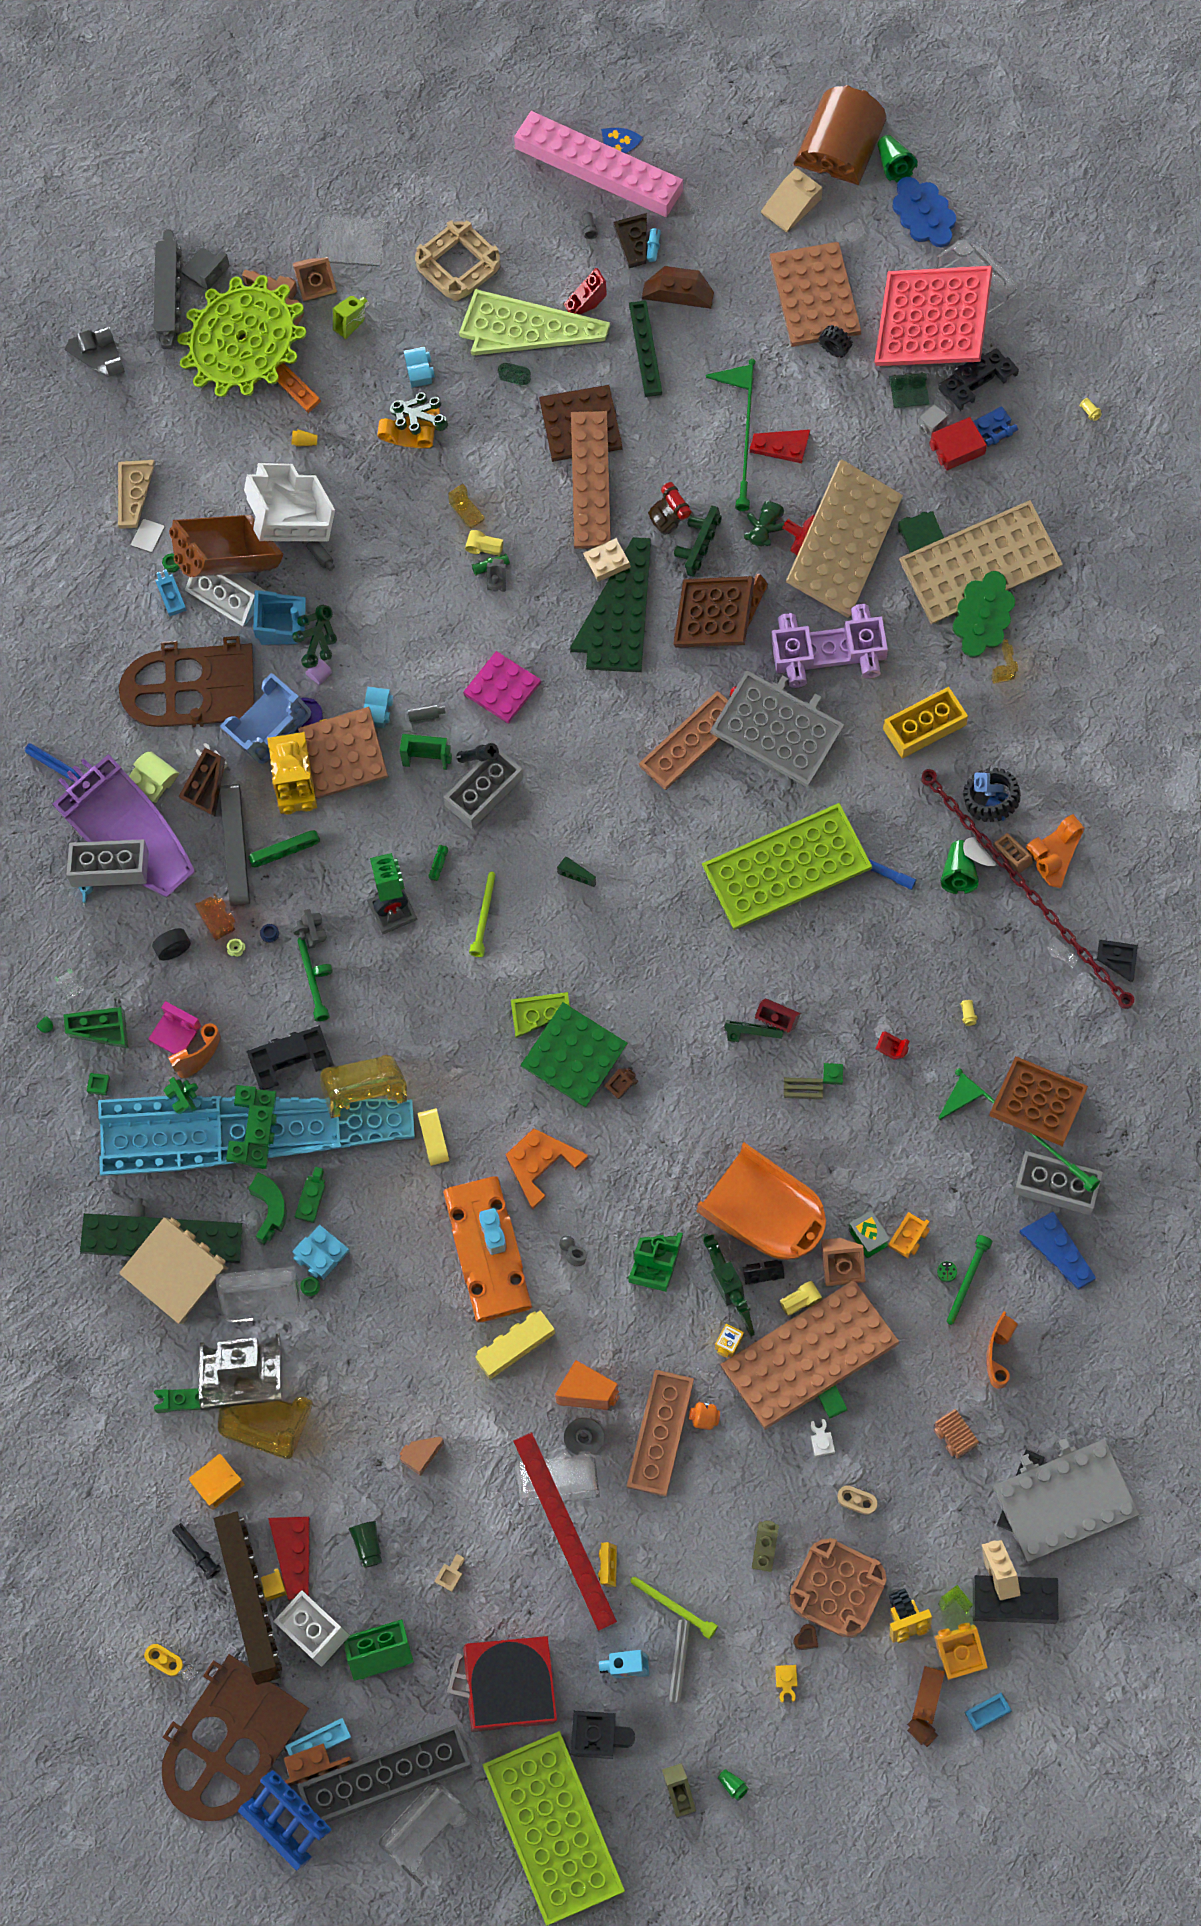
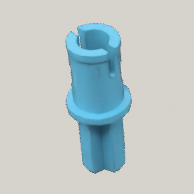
M656 228L650 230L649 241L646 244L648 248L646 259L648 262L656 261L658 249L660 248L661 231Z

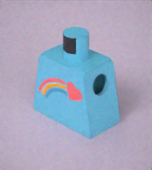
M642 1650L610 1653L609 1660L599 1661L600 1673H610L614 1678L649 1676L648 1655Z

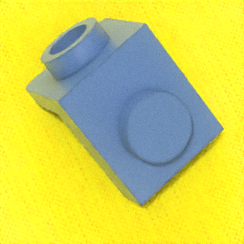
M990 773L974 774V791L984 792V796H996V792H1004V785L990 784Z

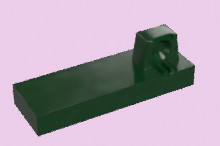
M726 1020L724 1031H727V1041L739 1042L741 1033L779 1039L783 1037V1029L780 1030V1028L730 1020Z

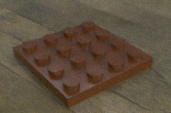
M609 385L539 397L552 462L572 459L571 412L607 411L608 452L623 450Z
M753 576L683 579L673 642L675 648L745 645L755 581Z

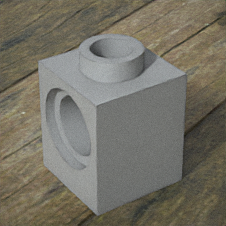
M933 405L919 418L918 427L923 434H927L931 438V433L942 429L946 425L947 415L936 405Z

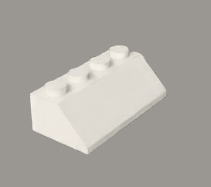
M240 574L189 577L185 591L241 626H245L254 615L255 590L265 591Z

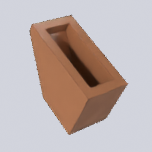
M443 1438L413 1441L409 1446L405 1445L399 1454L401 1456V1463L421 1476L443 1446Z

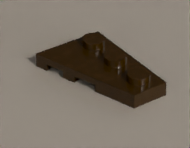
M647 213L613 222L628 267L633 268L646 264Z

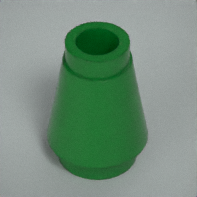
M727 1769L723 1770L718 1776L721 1784L732 1799L735 1798L739 1801L749 1790L745 1781Z

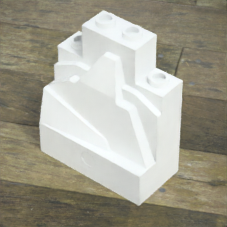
M258 463L256 475L247 474L244 491L247 495V501L256 516L253 530L259 541H329L335 509L316 475H298L293 464Z

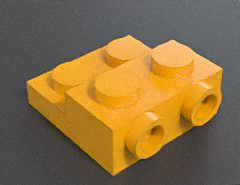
M962 1623L958 1625L957 1630L942 1629L938 1631L939 1635L934 1636L948 1680L988 1668L978 1630L974 1624Z

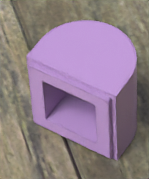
M318 659L316 667L306 671V675L319 686L332 674L330 667L321 659Z

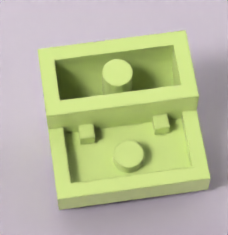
M146 752L133 764L135 768L129 777L152 802L156 803L165 789L172 786L180 773L153 752Z

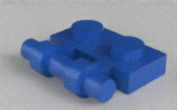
M1002 406L973 421L982 438L988 437L984 440L987 447L991 444L999 443V440L1004 437L1008 438L1018 431L1016 424L1007 426L1011 423V418Z

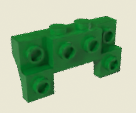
M236 1085L234 1106L249 1108L245 1142L229 1141L227 1162L267 1169L270 1144H274L275 1133L272 1132V1126H276L277 1114H274L276 1091L258 1090L253 1086Z

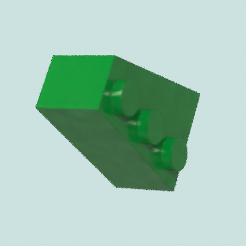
M121 1007L63 1014L65 1034L68 1037L128 1049L125 1011Z

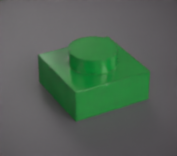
M824 1063L823 1084L842 1085L843 1064Z
M90 1073L87 1093L107 1096L110 1076Z

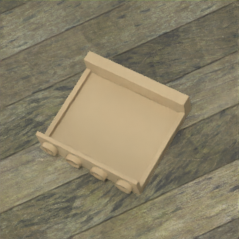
M164 1217L119 1274L178 1324H184L188 1319L187 1315L222 1271L227 1270L228 1267L224 1265L226 1262L218 1255L214 1257L209 1252L211 1249L206 1244L196 1242L194 1234L188 1230L183 1231L179 1227L181 1224L176 1219Z

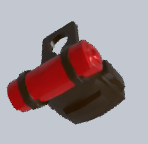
M673 482L663 485L661 488L663 493L662 500L657 501L648 512L652 523L663 535L670 534L679 526L681 520L687 519L690 515L694 516L689 508L690 506L684 501Z

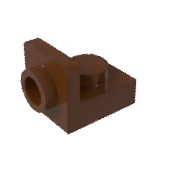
M622 1068L618 1069L605 1084V1087L617 1099H621L629 1088L639 1081L635 1078L636 1074L632 1070Z

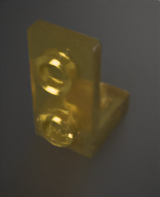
M464 484L448 493L449 504L470 529L485 520L482 513L468 498L467 488Z
M1007 639L1003 640L1002 643L1007 666L1000 665L992 670L991 678L993 684L1015 679L1016 672H1018L1017 662L1013 661L1012 658L1014 655L1013 647L1008 644Z

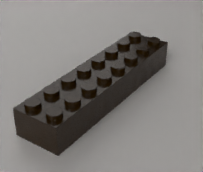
M237 1511L215 1517L213 1519L252 1677L256 1685L279 1679V1671L283 1669L278 1653H274L278 1649L273 1633H269L273 1629L268 1613H265L268 1612L263 1597L261 1581L257 1574V1565L252 1555L254 1553L244 1517H239Z

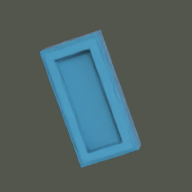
M1001 1692L967 1710L965 1715L974 1731H977L1007 1715L1012 1710Z

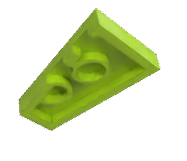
M568 992L511 999L515 1037L518 1038L549 1023L562 1002L570 1006Z

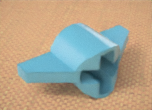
M93 886L79 887L83 894V903H86L87 894L92 892Z

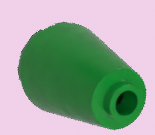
M891 135L882 136L877 146L886 178L889 181L895 180V182H899L904 177H911L913 175L912 171L915 167L917 169L918 166L916 157Z
M957 840L951 844L940 879L942 888L953 894H958V891H964V894L970 893L978 887L979 883L974 860L967 857L964 853V840Z

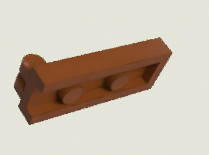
M924 1666L912 1719L916 1720V1718L929 1721V1724H933L944 1671Z

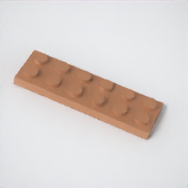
M716 691L639 763V767L663 789L667 790L720 740V738L711 734L710 730L728 700L720 692Z
M655 1369L627 1488L664 1497L667 1496L694 1378Z

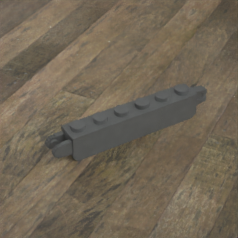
M169 229L164 230L163 240H159L155 244L153 329L156 333V338L161 342L162 349H173L174 340H177V333H180L178 318L181 317L180 307H178V303H181V294L178 292V288L181 287L179 272L182 271L179 258L182 257V249L178 247L174 233Z

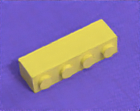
M541 1310L537 1313L535 1311L530 1313L526 1317V1321L513 1325L509 1329V1333L504 1336L503 1334L499 1335L493 1340L494 1343L489 1347L484 1346L477 1351L476 1361L490 1380L555 1334V1329Z

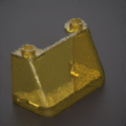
M383 1055L346 1065L328 1067L319 1075L320 1085L331 1118L340 1117L341 1109L344 1107L350 1109L351 1102L386 1095L388 1100L394 1097L397 1104L407 1102V1084L393 1056Z
M238 1375L219 1409L218 1432L225 1438L281 1458L290 1459L304 1430L313 1401L306 1397H296L292 1404L257 1392L256 1384L251 1378Z

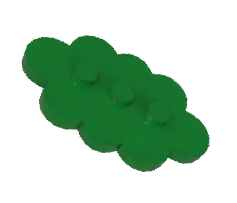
M998 571L988 572L982 581L974 580L969 582L964 589V598L957 605L959 616L954 620L952 628L956 636L963 639L961 648L968 657H979L986 647L995 648L999 646L1004 639L1003 630L1011 622L1009 612L1015 606V598L1011 592L1005 590L1006 579Z

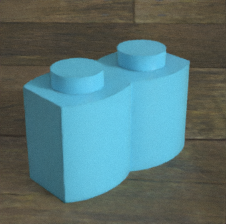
M425 347L405 350L404 356L411 388L432 384V378L435 375L433 367H429L428 364L431 362L430 353L426 352Z
M367 688L364 708L369 707L371 709L373 721L377 728H385L386 723L390 722V712H388L389 706L393 705L394 699L390 689Z
M494 1208L481 1211L479 1220L489 1253L494 1255L505 1252L506 1241L497 1211Z

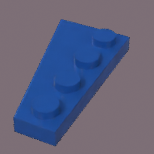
M1054 1211L1019 1231L1078 1290L1096 1280L1092 1270Z

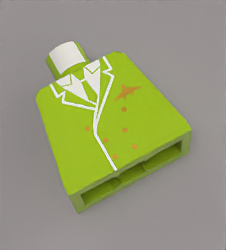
M349 296L333 308V331L347 339L363 323L365 308L369 306L368 300L364 297L358 300L354 296Z

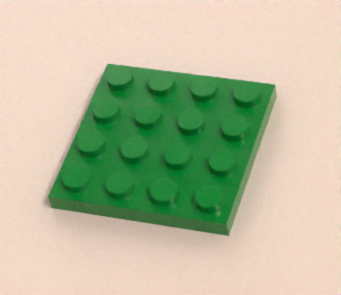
M562 1002L520 1067L586 1108L628 1043Z

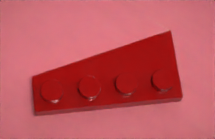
M268 1518L288 1600H293L301 1591L309 1597L310 1518Z

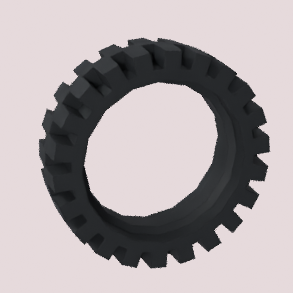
M987 768L985 773H990V784L998 783L1010 789L1008 798L995 806L986 807L978 805L974 801L976 791H974L973 774L972 779L969 778L964 786V802L972 817L975 816L977 820L982 818L983 822H987L988 819L990 822H994L995 818H997L998 821H1001L1002 816L1007 818L1009 813L1013 814L1015 812L1014 808H1018V803L1021 800L1020 788L1016 778L1009 771L1005 772V769L998 771V768H993V771H990V768Z

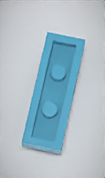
M343 1718L285 1745L289 1756L323 1743L326 1750L351 1739V1735Z

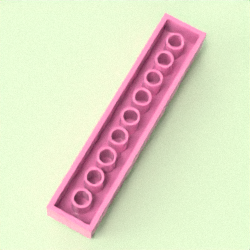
M530 111L514 136L515 149L666 218L683 193V179L533 111Z

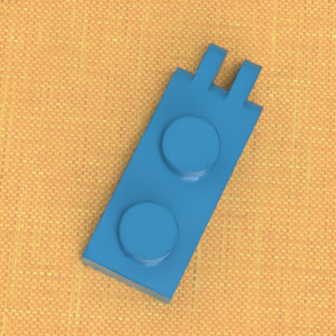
M167 569L163 570L165 577H161L160 572H157L158 579L155 582L169 617L187 611L173 574L169 575Z

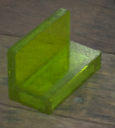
M958 1585L944 1594L938 1603L941 1609L945 1610L957 1601L966 1614L973 1606L972 1602Z

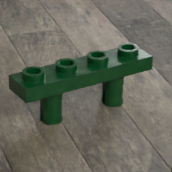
M711 506L705 519L689 516L688 527L700 529L693 548L689 549L678 545L675 547L674 556L687 560L685 569L688 576L694 577L696 572L700 570L702 558L708 552L710 540L714 539L715 529L721 523L722 516L720 515L719 508L716 506Z

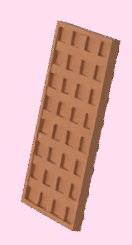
M853 1280L721 1363L720 1366L764 1430H766L899 1345V1340Z

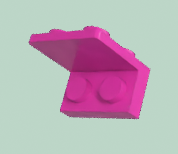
M165 1001L161 1007L164 1015L150 1035L149 1041L175 1054L184 1049L187 1050L201 1025L198 1018Z

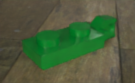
M315 1167L312 1177L308 1176L305 1181L294 1216L295 1219L311 1223L315 1222L325 1190V1180L322 1179L324 1174L323 1168Z

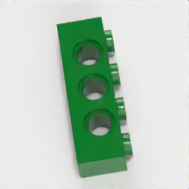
M392 853L370 858L380 902L403 897L401 890L405 889L397 858L393 859Z

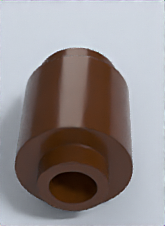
M916 1718V1720L912 1719L907 1724L910 1727L907 1731L921 1745L924 1744L926 1747L939 1736L935 1732L936 1729L926 1720Z

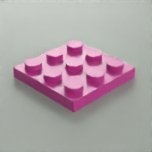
M496 651L463 693L464 696L509 724L540 685L541 679Z

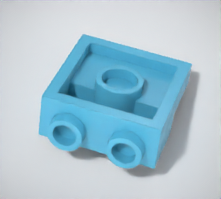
M319 1224L308 1238L305 1237L292 1252L295 1256L293 1259L300 1266L304 1264L309 1268L308 1272L317 1279L319 1276L324 1280L347 1255L349 1249Z

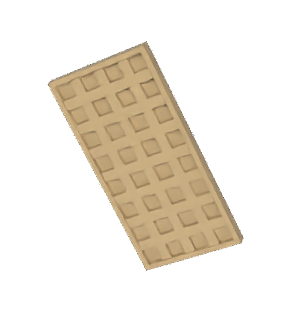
M841 459L822 498L786 583L847 618L850 617L851 608L857 603L903 495Z
M1031 500L899 559L931 625L956 614L957 605L964 598L966 585L974 580L982 581L984 576L990 571H998L1004 575L1006 579L1005 590L1008 591L1063 565Z

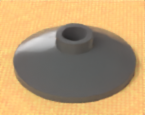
M578 1418L567 1425L564 1431V1443L567 1449L577 1456H591L601 1449L604 1443V1432L600 1424L595 1420ZM582 1432H586L588 1435L586 1437H582L580 1434Z

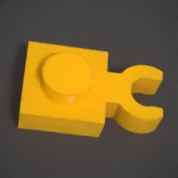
M796 1665L775 1666L776 1688H782L779 1697L780 1702H784L785 1694L791 1695V1701L795 1702L796 1696L791 1687H797Z

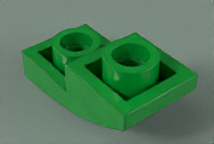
M836 1385L818 1396L829 1419L847 1411V1407Z

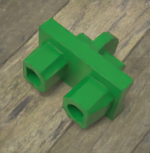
M175 1077L169 1079L170 1084L163 1091L169 1099L178 1096L179 1100L172 1104L175 1112L182 1114L187 1110L195 1111L197 1108L192 1099L197 1097L195 1091L198 1089L197 1084H190L188 1080L182 1083L180 1079L176 1080Z

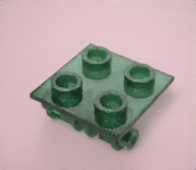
M904 373V375L896 376L894 374V376H889L894 408L930 405L926 373Z

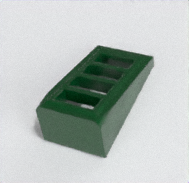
M565 856L557 866V873L559 875L595 887L596 876Z

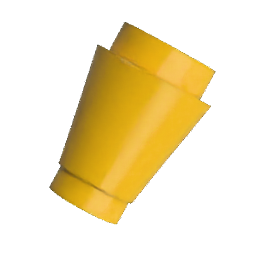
M299 429L297 431L293 430L291 445H296V447L317 446L318 435Z

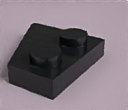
M1099 939L1096 960L1128 981L1133 982L1138 945Z

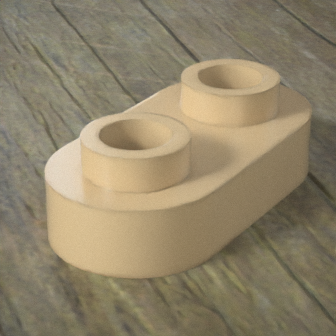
M844 1486L838 1491L837 1500L841 1506L864 1515H870L875 1512L877 1499L874 1495L852 1486ZM849 1494L851 1500L846 1501L844 1495ZM869 1502L871 1506L869 1508H865L863 1506V1503Z

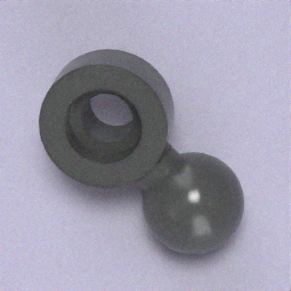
M563 1236L559 1241V1246L563 1251H568L566 1256L568 1263L573 1266L584 1265L587 1259V1252L583 1248L575 1246V1241L571 1236Z

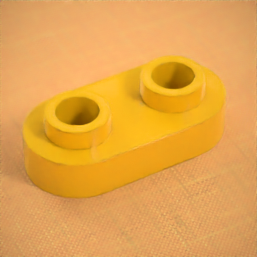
M152 1644L145 1650V1660L166 1675L175 1677L182 1672L184 1667L182 1659L161 1645ZM155 1652H159L160 1654L159 1658L153 1659V1654ZM172 1663L177 1664V1667L174 1670L170 1669V1665Z

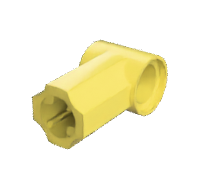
M471 530L465 550L472 554L484 552L500 556L504 542L503 539L485 536L484 533L478 530Z
M809 1281L800 1286L796 1292L781 1299L780 1304L787 1316H790L806 1306L811 1307L823 1298L813 1281Z

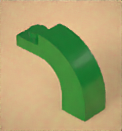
M258 1172L248 1189L251 1195L261 1199L268 1205V1215L255 1236L259 1243L265 1245L267 1241H271L275 1234L274 1229L282 1232L286 1222L287 1209L278 1186L270 1178Z

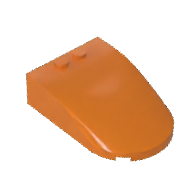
M745 1142L741 1146L739 1155L704 1202L700 1201L697 1207V1212L723 1231L777 1259H795L808 1254L820 1242L826 1225L824 1207L817 1194Z

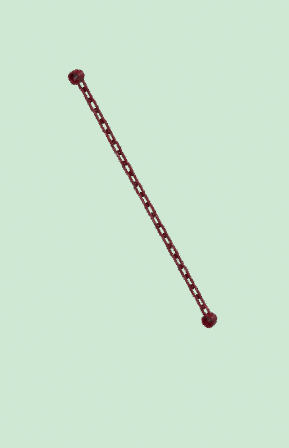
M932 769L924 770L921 776L922 783L929 786L935 793H939L943 798L944 804L960 817V822L965 828L971 830L977 836L976 839L980 845L992 853L995 862L1007 870L1011 880L1017 886L1023 888L1027 898L1043 911V915L1048 922L1060 930V935L1064 940L1076 948L1079 957L1085 963H1089L1094 969L1095 975L1112 989V994L1117 998L1119 1006L1123 1009L1131 1008L1134 1003V996L1129 992H1124L1119 986H1115L1105 969L1093 961V956L1090 952L1077 943L1074 934L1068 928L1062 926L1058 916L1051 909L1046 908L1036 891L1031 890L1025 884V879L1020 873L1014 871L1008 865V860L1001 852H997L993 848L989 838L977 830L974 821L968 815H964L959 809L958 803L951 796H947L942 790V785L936 780V772ZM930 777L932 780L927 781L925 778ZM936 783L939 787L935 789L932 785ZM949 799H950L956 806H953V808H952V807L947 803V802H949ZM966 818L972 823L969 827L964 822ZM982 836H983V837L987 840V842H988V843H986V846H985V845L982 843V841L980 840V839H982ZM999 855L1005 861L1003 865L997 859ZM1016 874L1022 880L1019 883L1013 878ZM1033 894L1039 899L1036 902L1030 897ZM1049 912L1056 918L1053 919V922L1047 916ZM1066 931H1067V932L1071 935V937H1072V938L1070 939V941H1069V940L1066 938V936L1064 935V934H1066ZM1083 950L1089 956L1087 960L1081 954ZM1101 970L1107 976L1104 979L1098 974ZM1119 990L1122 994L1118 996L1115 992ZM1122 1000H1128L1129 1003L1124 1004Z

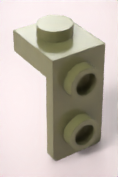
M759 1521L752 1562L753 1569L772 1571L779 1525L772 1521Z

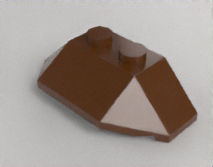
M664 266L644 283L642 299L709 309L712 307L714 291L700 271Z

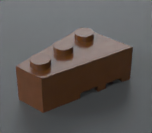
M204 748L178 797L215 817L226 759Z

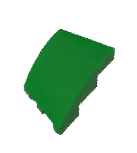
M677 1233L676 1236L668 1237L658 1235L640 1238L634 1252V1264L628 1277V1283L667 1292L681 1247L683 1233Z

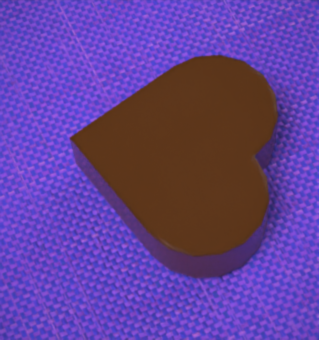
M805 1624L801 1627L800 1633L793 1640L796 1649L818 1648L816 1629L813 1625Z

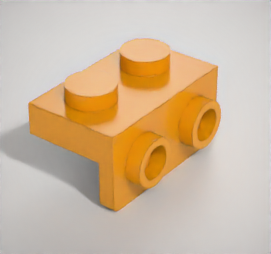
M908 1212L890 1240L888 1247L906 1258H909L911 1253L915 1255L920 1247L918 1242L921 1237L925 1239L930 1231L928 1227L930 1221L927 1219L923 1221Z

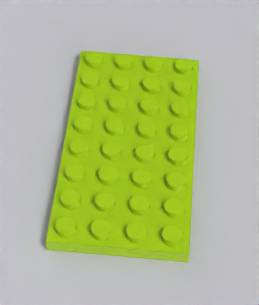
M840 803L702 863V867L733 930L872 869V865Z
M560 1731L482 1764L546 1926L625 1892Z

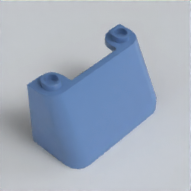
M273 673L263 680V696L240 719L236 716L228 717L220 726L259 764H264L270 759L267 738L294 734L311 715L310 709L302 699Z

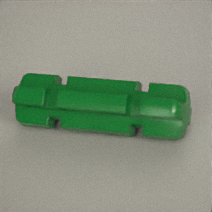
M438 846L437 854L431 867L432 870H430L428 875L429 879L439 880L440 872L446 859L445 856H447L449 851L447 846Z

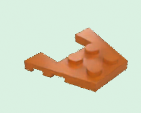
M534 1128L505 1154L532 1209L546 1198L545 1194L533 1182L560 1156L575 1170L588 1159L587 1154Z

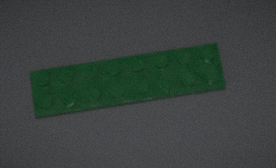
M84 1213L80 1254L132 1257L163 1218ZM176 1219L181 1224L179 1227L183 1231L188 1230L196 1236L194 1240L199 1244L201 1242L206 1244L211 1249L209 1252L214 1257L218 1255L227 1263H240L243 1223Z

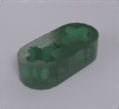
M502 363L498 367V376L503 381L518 385H527L531 381V372L526 367L511 363Z

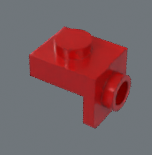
M885 1031L880 1036L876 1050L893 1060L903 1058L908 1053L910 1040H901Z

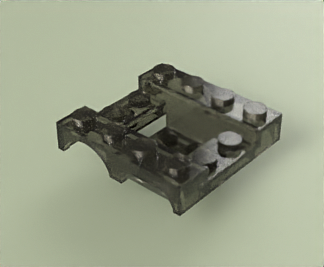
M280 1333L276 1334L272 1341L260 1345L258 1338H236V1340L217 1342V1349L210 1348L204 1342H201L198 1395L201 1410L282 1401V1342ZM258 1361H260V1377L258 1372Z

